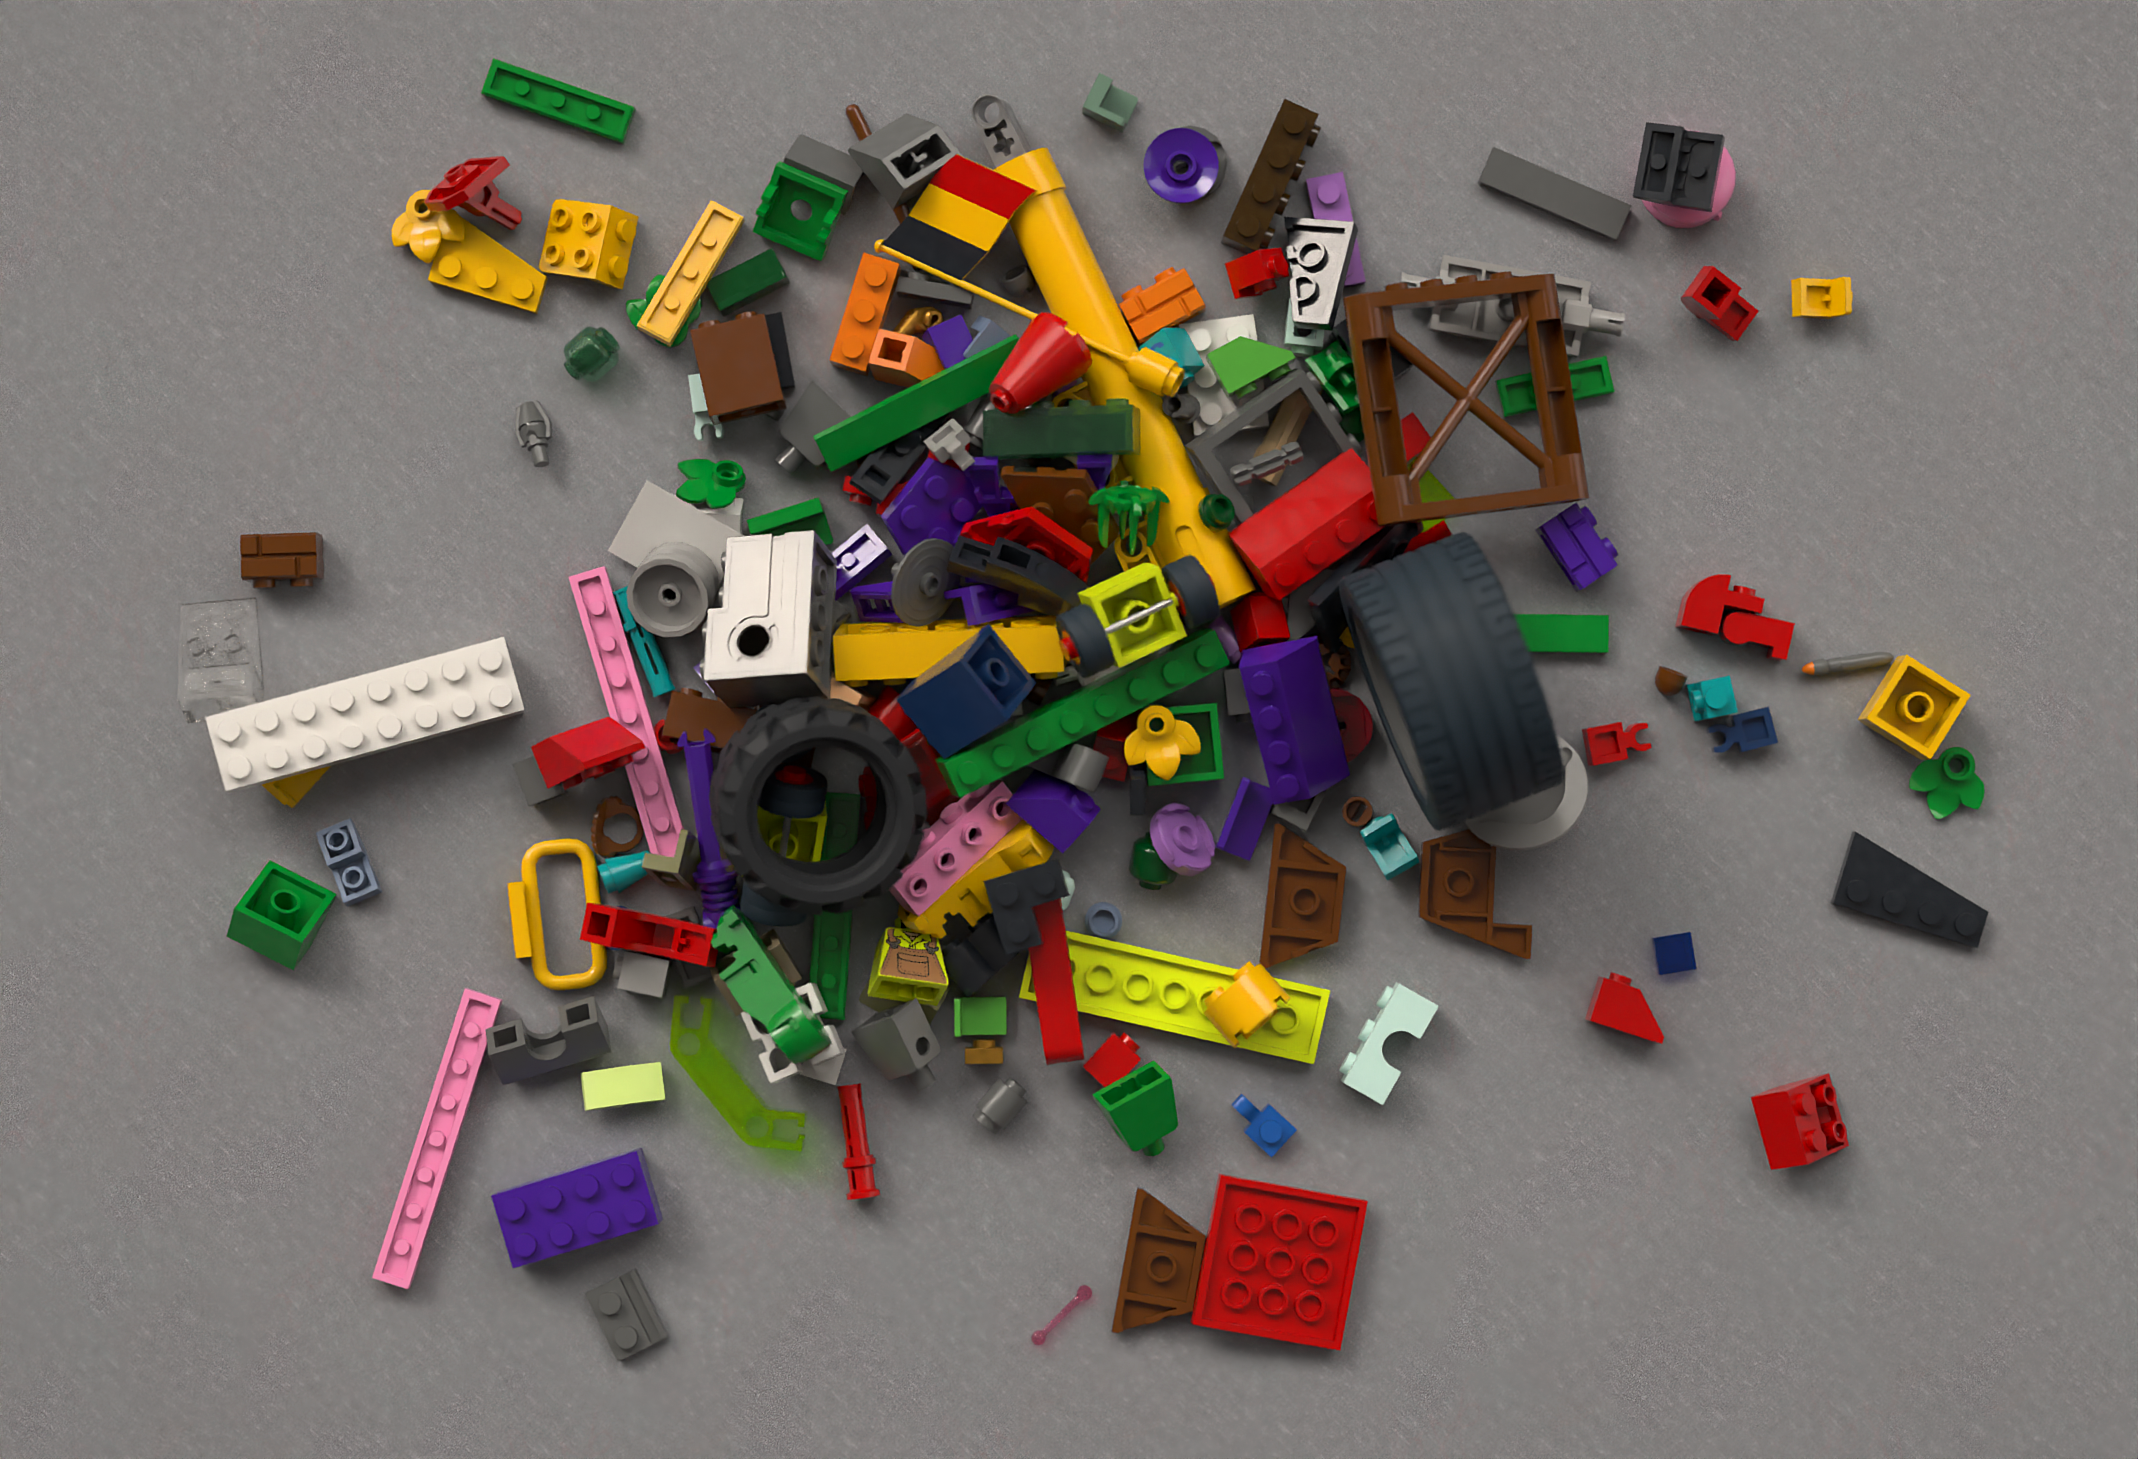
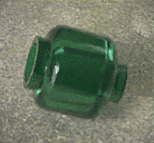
M587 326L564 346V356L567 360L564 363V367L576 380L583 378L589 382H597L619 362L618 350L620 345L615 337L604 327L600 326L597 329Z

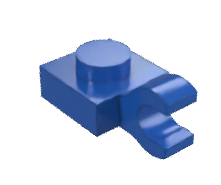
M1241 1093L1231 1104L1250 1122L1243 1130L1244 1133L1271 1158L1297 1131L1269 1103L1260 1111Z

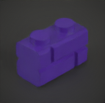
M1574 503L1535 530L1575 591L1578 592L1618 566L1614 560L1618 553L1607 537L1601 540L1593 527L1597 525V521L1591 511L1586 506L1580 509L1578 504Z

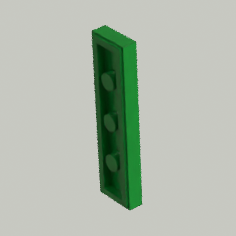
M494 58L481 91L482 96L621 144L625 142L636 108L631 105Z

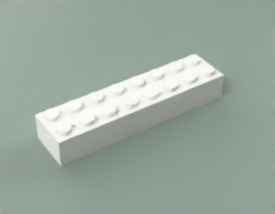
M504 637L215 714L205 717L225 791L232 793L524 713V707Z

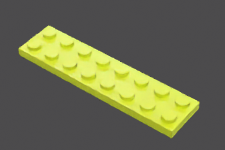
M1066 930L1078 1011L1230 1045L1203 1014L1207 1009L1204 1000L1220 986L1226 991L1235 983L1233 975L1239 969ZM1029 954L1019 998L1036 1001ZM1273 977L1291 999L1286 1005L1280 999L1276 1003L1278 1005L1276 1008L1278 1012L1248 1039H1245L1242 1034L1239 1035L1236 1039L1240 1045L1237 1047L1314 1064L1330 990Z

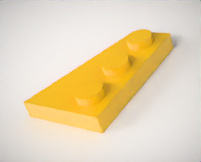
M461 217L464 226V240L453 242L442 239L434 257L428 281L537 314L548 278Z

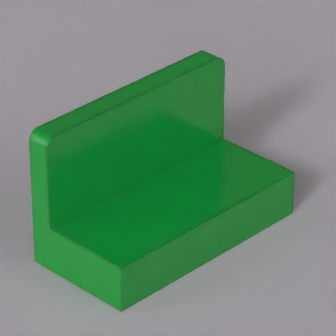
M819 497L747 520L751 535L773 534V536H783L788 532L814 530L826 546L834 541Z

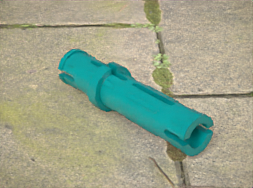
M628 586L614 591L613 595L616 597L625 624H623L624 631H629L640 663L652 689L653 697L655 698L676 688L672 683L654 634L641 626L644 637L641 638L633 615L628 608L626 593ZM645 644H648V647L654 659L655 665L659 672L657 675L655 674V671L649 659L648 653L645 648Z

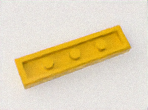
M712 200L710 201L638 322V330L671 347L745 222L743 216Z

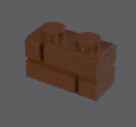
M309 532L247 534L240 536L241 578L244 581L253 582V588H276V581H290V587H313V580H323L322 534Z

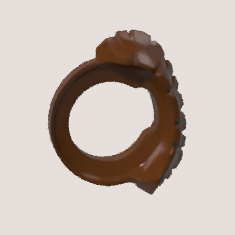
M613 795L609 796V798H603L601 804L597 805L596 812L593 814V826L591 827V842H593L592 846L595 853L602 858H613L617 853L628 852L640 843L644 834L639 812L632 806L622 803V799L618 796L613 797ZM618 813L630 815L637 825L634 838L624 844L614 842L609 836H605L603 831L605 820Z

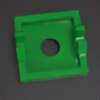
M779 161L775 165L770 183L761 196L762 203L756 210L755 214L758 217L752 232L822 261L827 253L848 190ZM801 199L811 205L812 215L809 219L799 220L793 215L791 207L794 201Z

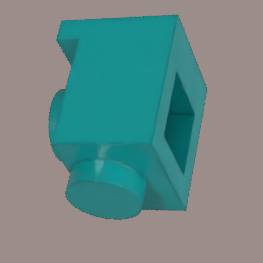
M1730 675L1686 685L1693 721L1738 712Z

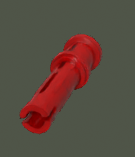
M861 1083L837 1086L847 1157L844 1158L842 1165L843 1168L847 1169L850 1192L846 1194L847 1200L880 1196V1189H877L875 1186L873 1170L876 1158L869 1151Z

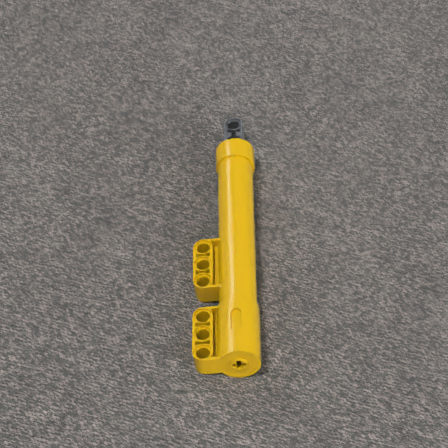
M990 94L978 97L972 105L971 114L996 167L994 171L1038 190L1019 207L1010 219L1009 224L1051 313L1064 319L1068 323L1065 326L1066 328L1129 357L1134 351L1139 352L1065 195L1066 186L1048 148L1031 150L1019 122L1006 100ZM996 103L1000 110L999 116L994 122L988 123L985 119V110L990 104ZM1004 139L1015 143L1010 147L1011 154L1004 153L1001 150L1006 147ZM1088 346L1092 357V365L1087 369L1086 374L1082 376L1084 382L1060 393L1053 399L1050 406V414L1053 421L1065 417L1062 411L1063 405L1069 399L1074 400L1078 406V413L1074 419L1109 438L1118 448V463L1110 471V482L1105 489L1116 486L1119 481H1128V485L1132 484L1133 486H1140L1152 490V487L1159 488L1167 495L1170 502L1160 503L1157 536L1150 547L1147 546L1148 514L1144 516V521L1138 523L1137 537L1142 542V550L1139 555L1133 556L1127 551L1126 543L1130 537L1129 528L1125 530L1124 540H1121L1120 534L1115 539V553L1124 572L1144 562L1157 565L1161 570L1165 565L1176 562L1185 556L1193 555L1211 576L1216 587L1220 609L1254 592L1256 589L1236 547L1227 535V528L1219 532L1212 531L1204 525L1199 516L1198 507L1201 499L1211 493L1208 487H1203L1171 417L1163 411L1161 396L1129 382V373L1125 371L1126 363ZM1066 430L1063 433L1062 439L1064 443L1069 444L1073 441L1074 433L1072 430ZM1100 448L1096 450L1094 455L1106 454V452Z

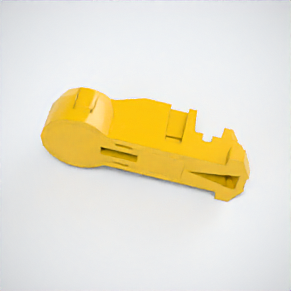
M1022 819L920 916L905 910L901 905H899L897 915L912 932L931 934L932 937L940 939L947 935L942 925L947 922L944 915L948 912L952 916L959 912L974 927L978 924L977 921L988 912H993L984 881L1046 863L1052 855L1054 846Z

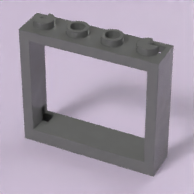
M1294 368L1185 445V448L1214 492L1227 496L1233 503L1235 509L1233 520L1237 526L1254 514L1211 450L1297 389L1300 390L1340 453L1346 452L1350 448L1358 456L1363 452L1354 436L1350 433L1346 436L1339 423L1343 420L1337 409L1330 402L1325 404L1318 392L1322 390V387L1310 371L1306 374L1305 371Z

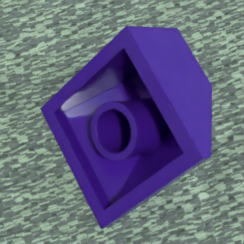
M1034 770L1006 802L1007 806L1062 853L1071 846L1101 810L1086 792L1080 791L1071 783Z

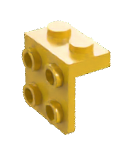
M564 199L555 200L550 213L539 269L548 274L584 278L610 288L623 289L639 216L612 205Z

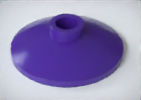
M1174 128L1161 133L1150 143L1145 153L1143 169L1148 185L1159 197L1173 203H1190L1203 197L1213 187L1218 175L1219 160L1214 146L1203 134L1189 128ZM1177 162H1184L1188 166V170L1184 174H1177L1173 166Z

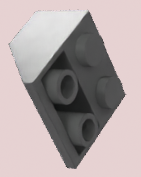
M907 113L848 149L849 154L892 209L924 191L933 176L949 159L956 154L961 155L938 124Z

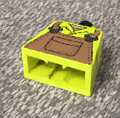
M898 917L894 922L895 928H885L876 946L868 996L905 1002L917 999L919 1004L937 1006L948 987V978L939 939L932 937L931 934L912 932L910 928L905 926L901 918Z

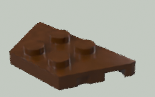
M1014 466L1002 468L1001 478L1018 507L1023 509L1032 506L1093 548L1091 565L1119 536V526L1111 512H1109L1107 548L1101 545L1098 538L1097 504L1090 506L1088 502L1090 497L1097 491V488L1086 470L1066 469L1058 471L1053 468L1038 467L1037 473L1014 472Z
M1274 824L1259 964L1261 963L1265 969L1337 943L1342 912L1346 866L1281 824Z
M1139 1187L1136 1190L1112 1333L1124 1332L1126 1329L1143 1324H1151L1161 1321V1319L1178 1316L1193 1310L1206 1236L1145 1189Z

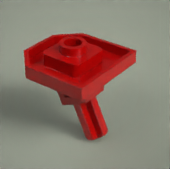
M504 156L470 158L463 164L452 167L444 174L445 179L429 191L424 202L430 212L449 211L456 206H460L476 217L487 216L509 230H514L522 221L521 211L498 197L500 192L492 181L510 166Z

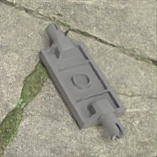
M1443 255L1439 275L1435 279H1442L1444 285L1454 284L1455 278L1468 275H1477L1478 281L1490 280L1489 275L1506 271H1511L1512 277L1545 273ZM1402 272L1400 283L1407 282L1408 288L1420 287V282L1431 279ZM1555 275L1567 356H1578L1582 334H1586L1587 330L1616 335L1617 337L1621 336L1623 325L1621 324L1624 322L1625 313L1592 308V304H1588L1591 282ZM1512 299L1433 306L1429 331L1497 343L1514 319ZM1525 330L1514 346L1527 348Z

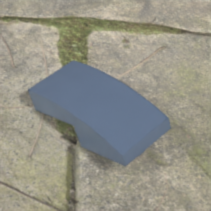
M351 818L316 832L326 864L333 872L342 901L347 907L382 893L372 863Z

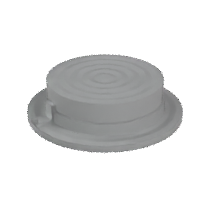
M1558 737L1564 765V780L1560 785L1535 795L1532 793L1530 797L1514 803L1510 802L1509 805L1494 811L1488 810L1486 814L1473 819H1466L1464 823L1478 838L1491 844V846L1501 848V850H1531L1546 846L1560 839L1579 820L1588 797L1586 770L1576 751L1566 741Z

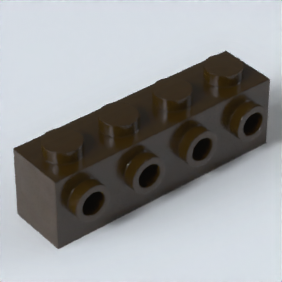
M1284 99L1223 234L1221 243L1245 254L1252 253L1260 248H1268L1275 233V229L1269 227L1275 214L1283 215L1291 195L1285 193L1290 179L1297 182L1306 161L1300 159L1306 145L1313 148L1321 130V127L1316 125L1318 113Z

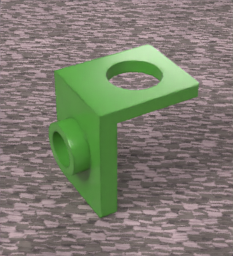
M955 997V1037H961V1035H1006V997Z

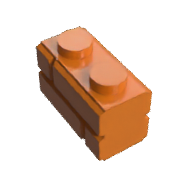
M1174 267L1168 268L1154 277L1156 284L1143 290L1141 285H1138L1121 295L1123 302L1119 303L1118 307L1139 347L1162 328H1176L1179 324H1183L1205 312L1206 306L1185 268L1177 272Z

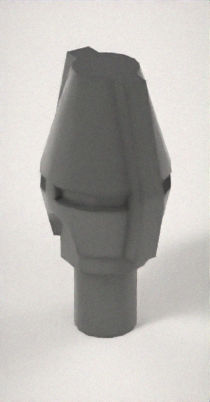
M539 401L522 403L516 407L515 435L521 447H527L528 451H531L535 467L547 466L549 460L546 448L548 447V440L552 438L551 420Z

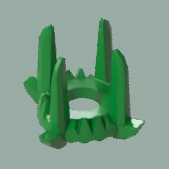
M1119 481L1114 487L1097 490L1088 501L1090 506L1094 504L1098 506V538L1104 548H1107L1110 510L1112 514L1118 513L1121 540H1124L1127 513H1129L1130 555L1134 554L1136 548L1139 516H1142V512L1145 515L1148 514L1147 546L1150 547L1157 536L1160 503H1170L1167 495L1161 489L1152 487V490L1140 486L1128 485V481Z

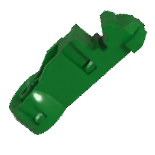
M730 907L720 917L717 933L713 935L711 944L715 949L725 954L731 950L735 951L733 956L736 961L719 976L729 987L742 1010L764 1023L775 1043L791 1062L799 1064L811 1060L832 1044L827 1031L801 998L755 931V927L749 918L739 908Z

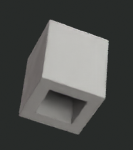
M627 950L624 957H617L613 979L619 980L618 989L662 998L666 996L673 959Z

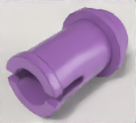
M1220 616L1209 625V629L1215 630L1228 660L1235 665L1241 661L1242 656L1236 633L1224 621V618Z

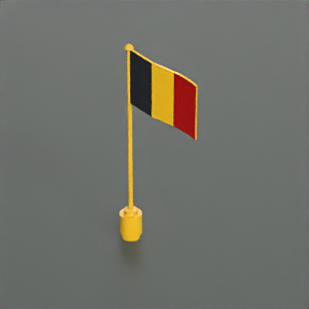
M956 154L933 176L906 219L886 240L879 239L875 242L874 250L878 254L883 251L1030 320L1038 315L963 280L990 252L1014 213L1038 190ZM1064 327L1072 336L1077 333ZM1080 334L1087 346L1126 363L1125 371L1129 373V382L1161 397L1165 394L1173 397L1179 390L1184 379L1185 369L1178 367L1177 361L1146 347L1142 348L1140 352L1134 351L1129 357Z

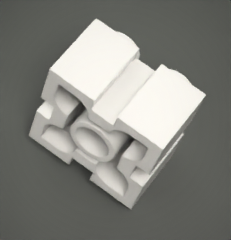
M808 983L797 988L796 990L823 1025L820 1015L828 1012L817 984ZM746 1012L741 1013L752 1041L763 1040L767 1052L758 1056L770 1083H778L804 1072L801 1063L794 1064L781 1051L764 1023ZM823 1025L832 1044L810 1060L812 1065H820L845 1054L834 1025Z

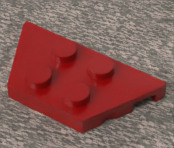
M1032 506L968 522L960 532V536L994 546L998 536L1021 544L1057 562L1087 584L1093 548Z

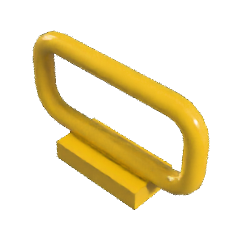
M570 838L548 840L534 844L526 851L522 859V881L507 883L515 958L531 957L535 978L542 986L558 991L592 986L603 977L607 969L606 946L591 942L592 966L587 972L557 976L553 975L547 967L536 871L538 860L549 855L566 853L577 855L582 864L586 906L587 902L601 904L597 862L594 852L586 843Z

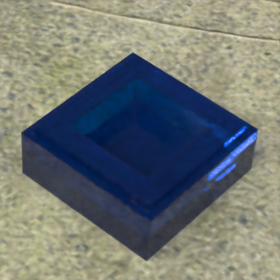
M1691 932L1652 937L1658 975L1697 969Z

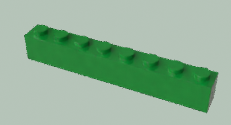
M1203 627L974 740L945 759L943 757L935 759L950 793L961 798L1229 665V660L1215 630Z

